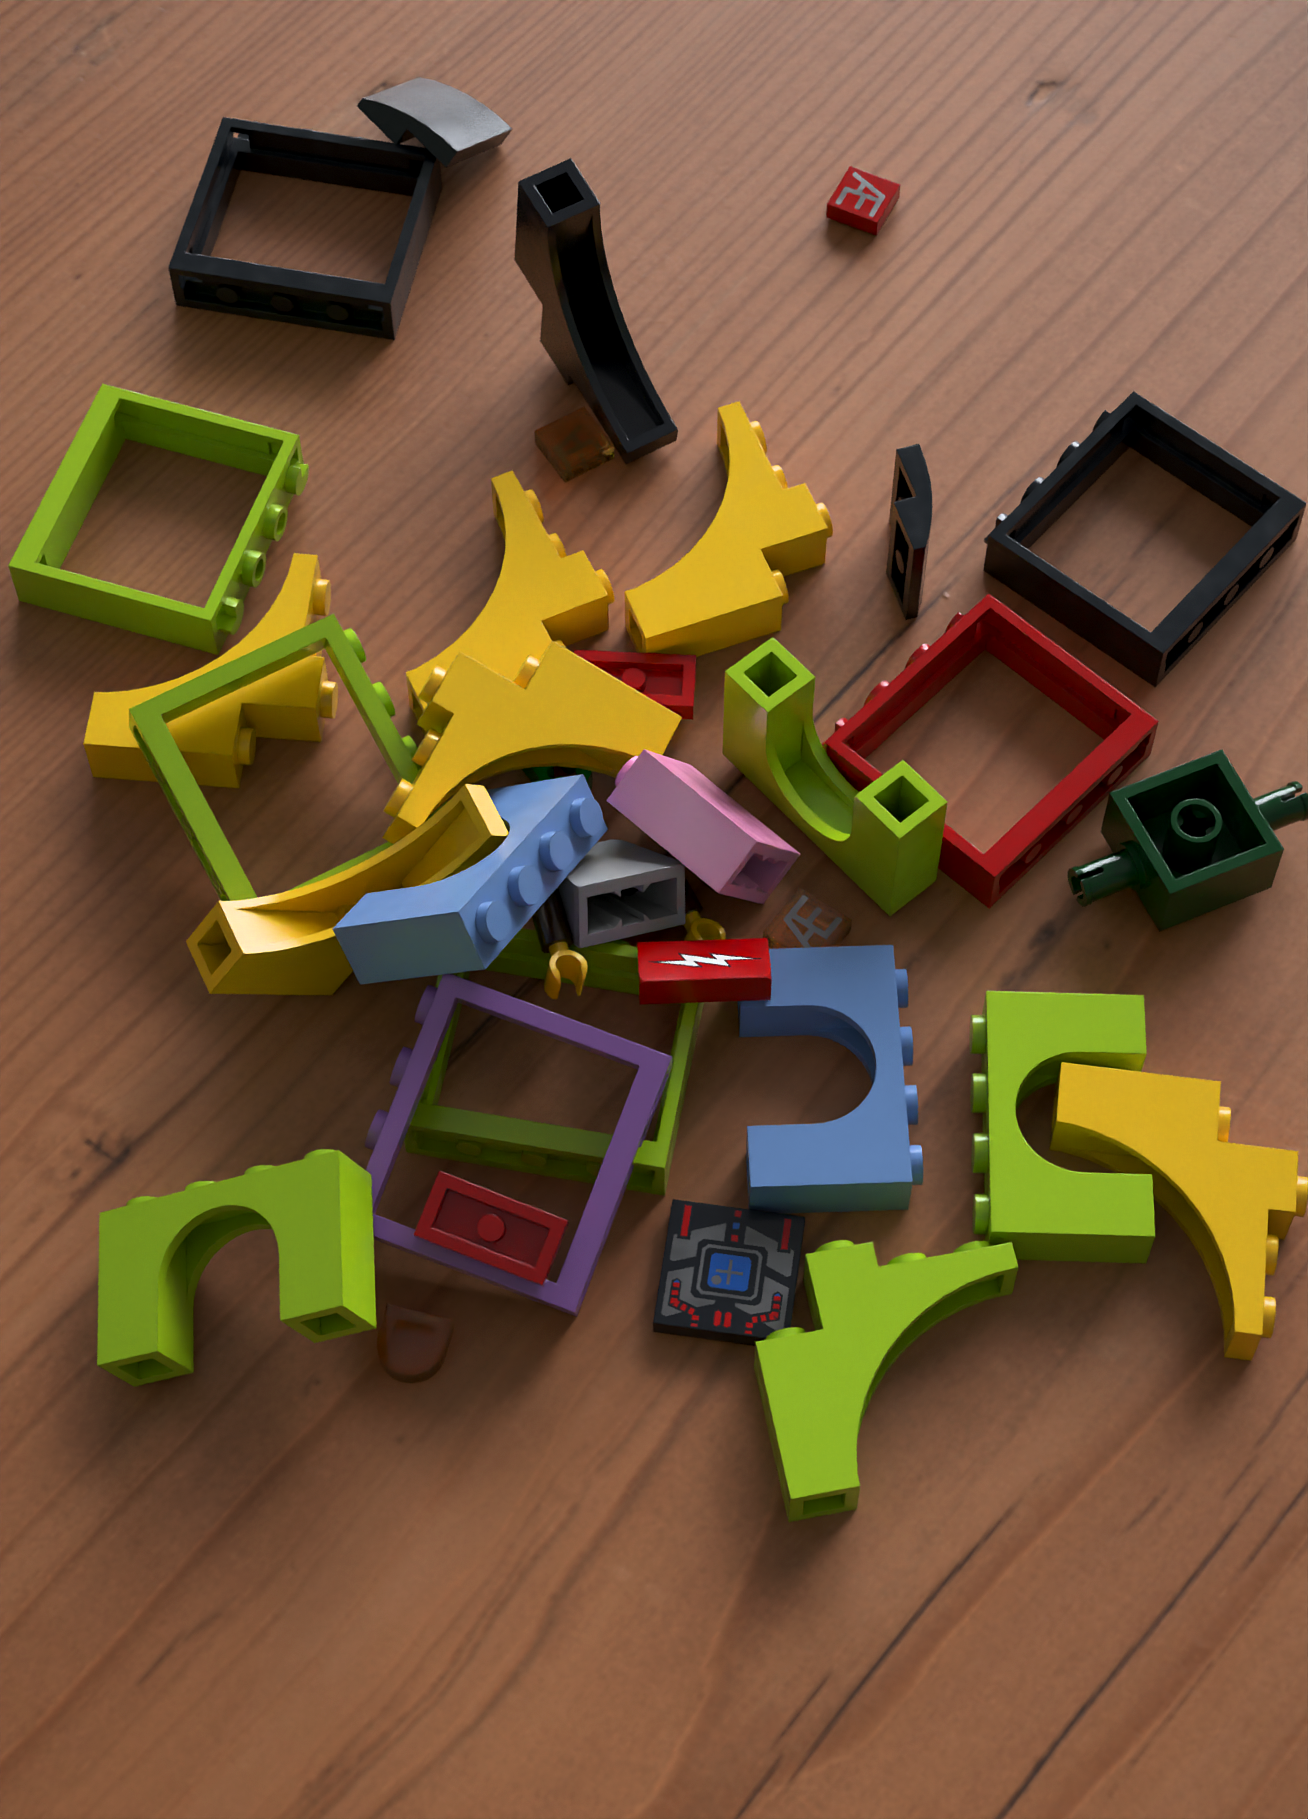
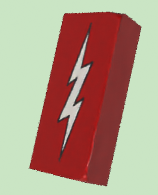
M768 938L637 942L639 1005L771 1000L772 975Z

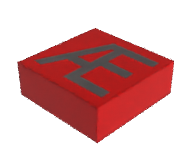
M850 166L827 203L826 217L877 236L899 199L901 184Z

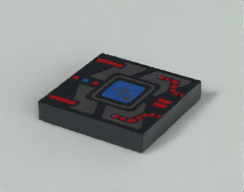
M673 1199L654 1313L653 1332L755 1346V1342L765 1340L772 1332L791 1327L805 1217Z

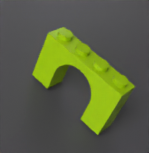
M772 637L725 671L722 754L883 911L891 916L936 881L948 802L904 760L900 761L861 792H858L832 763L817 735L813 721L815 676Z
M986 991L982 1015H971L969 1032L970 1054H981L982 1074L972 1073L970 1090L971 1113H982L983 1133H973L972 1173H984V1194H974L973 1234H985V1241L991 1242L992 1245L1012 1242L1017 1260L1146 1264L1155 1239L1152 1174L1076 1172L1058 1167L1043 1159L1029 1146L1019 1129L1016 1118V1110L1029 1095L1042 1087L1057 1082L1061 1062L1142 1072L1147 1054L1144 995Z
M319 1149L307 1153L302 1160L279 1166H254L247 1169L244 1175L219 1182H193L187 1185L185 1190L162 1197H136L129 1200L124 1207L99 1213L97 1366L134 1387L193 1373L194 1297L199 1279L209 1261L224 1245L244 1233L259 1229H273L278 1243L281 1322L314 1343L375 1329L376 1297L372 1175L339 1150Z

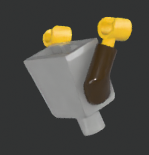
M616 839L597 842L532 916L541 950L544 953H550L551 956L544 981V991L552 999H558L561 978H567L574 983L578 996L582 993L588 966L587 961L581 954L569 950V947L573 944L578 948H584L684 925L688 932L684 941L725 939L726 933L718 922L700 917L699 914L703 907L685 877V865L679 860L627 841Z

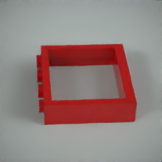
M988 594L965 615L958 612L949 622L945 633L931 646L925 643L916 649L907 661L905 669L891 682L884 680L876 685L866 698L864 707L849 720L841 718L835 722V733L822 743V746L842 776L858 792H861L883 775L864 759L985 649L1103 738L1104 741L984 854L947 824H944L938 868L990 909L1103 801L1110 792L1151 755L1159 721L992 595Z

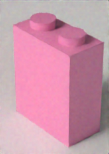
M645 749L639 756L631 758L623 765L615 779L617 787L606 800L718 894L764 904L800 856L799 852L692 765Z

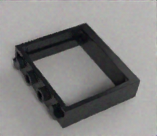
M223 117L168 267L176 305L395 340L442 191L440 161L427 148L415 145H395L391 142L371 140L364 137H352L313 131L311 129ZM234 133H239L237 138H234ZM241 170L412 196L385 284L212 257L211 254Z
M1133 391L1112 413L1105 410L1100 415L1092 433L1082 443L1078 441L1071 443L1060 457L1057 468L1046 479L1042 477L1036 478L1025 491L1021 503L1009 515L1002 513L996 518L995 529L984 539L987 549L983 571L1156 687L1297 539L1307 503ZM1129 447L1252 527L1152 632L1028 550Z

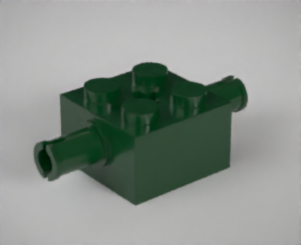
M1223 749L1109 793L1101 833L1113 853L1079 867L1069 868L1067 877L1073 895L1083 891L1082 895L1077 896V902L1082 907H1086L1094 901L1131 888L1138 894L1160 932L1272 887L1284 851L1282 844L1273 831L1308 819V794L1305 792L1295 797L1296 793L1302 791L1303 786L1297 781H1292L1284 787L1252 798Z

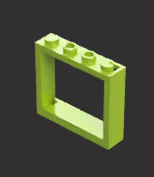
M102 384L8 565L18 600L219 655L228 634L234 635L241 625L244 614V600L250 587H258L263 578L266 567V553L272 540L279 541L285 531L288 518L287 508L293 495L302 494L306 486L309 465L303 462L299 435ZM125 439L267 476L204 608L60 569Z
M334 613L129 709V728L221 901H235L258 897L166 723L325 649L397 783L399 784L402 778L413 783L422 767L411 761L418 749L417 745L409 735L401 738L390 718L395 715V708L387 690L379 681L372 684L361 664L366 661V655L359 638L351 628L343 631ZM447 801L441 807H439L434 813H432L430 817H432L440 808H442L447 803ZM388 841L290 890L321 881L373 857L393 844Z
M521 928L484 970L545 980L551 956L550 953L542 952L536 930ZM621 939L584 948H578L574 944L569 947V950L578 952L587 961L588 970L584 986L639 995L637 947L631 946ZM470 971L451 974L468 980ZM438 975L435 987L438 988L443 975ZM561 978L563 983L574 984L567 978ZM704 1002L681 1003L670 1055L672 1056L673 1066L663 1090L653 1141L644 1140L642 1146L638 1147L632 1163L634 1169L627 1184V1190L665 1196ZM458 1003L405 1136L406 1152L594 1184L613 1134L438 1105L462 1004Z

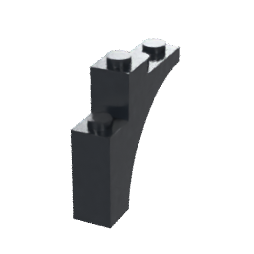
M570 158L518 181L514 260L543 305L541 344L567 385L576 384L625 464H628L677 440L678 428L662 403L645 370L619 306L603 244L600 218L601 204Z

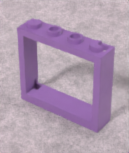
M443 974L438 988L432 985L426 987L418 1005L415 1022L423 1026L414 1049L403 1047L394 1065L390 1084L398 1087L390 1110L389 1112L381 1109L377 1111L366 1137L365 1147L373 1150L366 1171L372 1175L374 1240L577 1317L634 1169L632 1163L636 1152L645 1140L672 1069V1056L456 975ZM458 1003L638 1070L557 1283L546 1280L544 1287L417 1238L413 1235L415 1229L375 1214Z

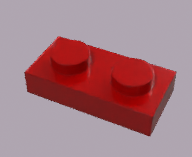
M574 650L576 655L680 715L682 719L693 720L696 655Z
M439 1170L413 1235L544 1287L569 1221Z

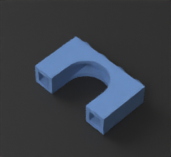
M584 775L488 789L487 792L509 832L506 839L496 850L468 869L437 882L415 887L366 893L332 928L359 983L368 984L486 969L608 830L603 819L601 807L594 799Z
M893 945L769 949L772 975L771 1000L737 1001L739 1037L812 1035L833 1040L845 1046L858 1057L868 1072L872 1088L857 1108L833 1121L817 1124L747 1126L746 1171L748 1208L750 1210L780 1214L908 1210L912 1185L923 1184V1155L921 1145H910L908 1125L918 1124V1095L916 1085H905L903 1066L913 1065L911 1026L900 1027L898 1009L908 1007L907 970L895 969Z

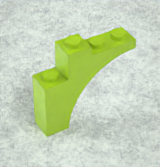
M848 1240L832 1241L820 1246L813 1253L805 1254L803 1283L815 1331L806 1332L803 1328L789 1327L772 1332L765 1340L755 1342L754 1357L755 1375L788 1522L857 1509L860 1492V1482L857 1474V1439L863 1417L874 1392L898 1357L918 1337L937 1323L972 1305L1012 1294L1019 1267L1012 1242L992 1245L989 1241H973L959 1246L953 1253L928 1258L922 1253H908L893 1258L884 1266H878L873 1242L854 1245L853 1242Z

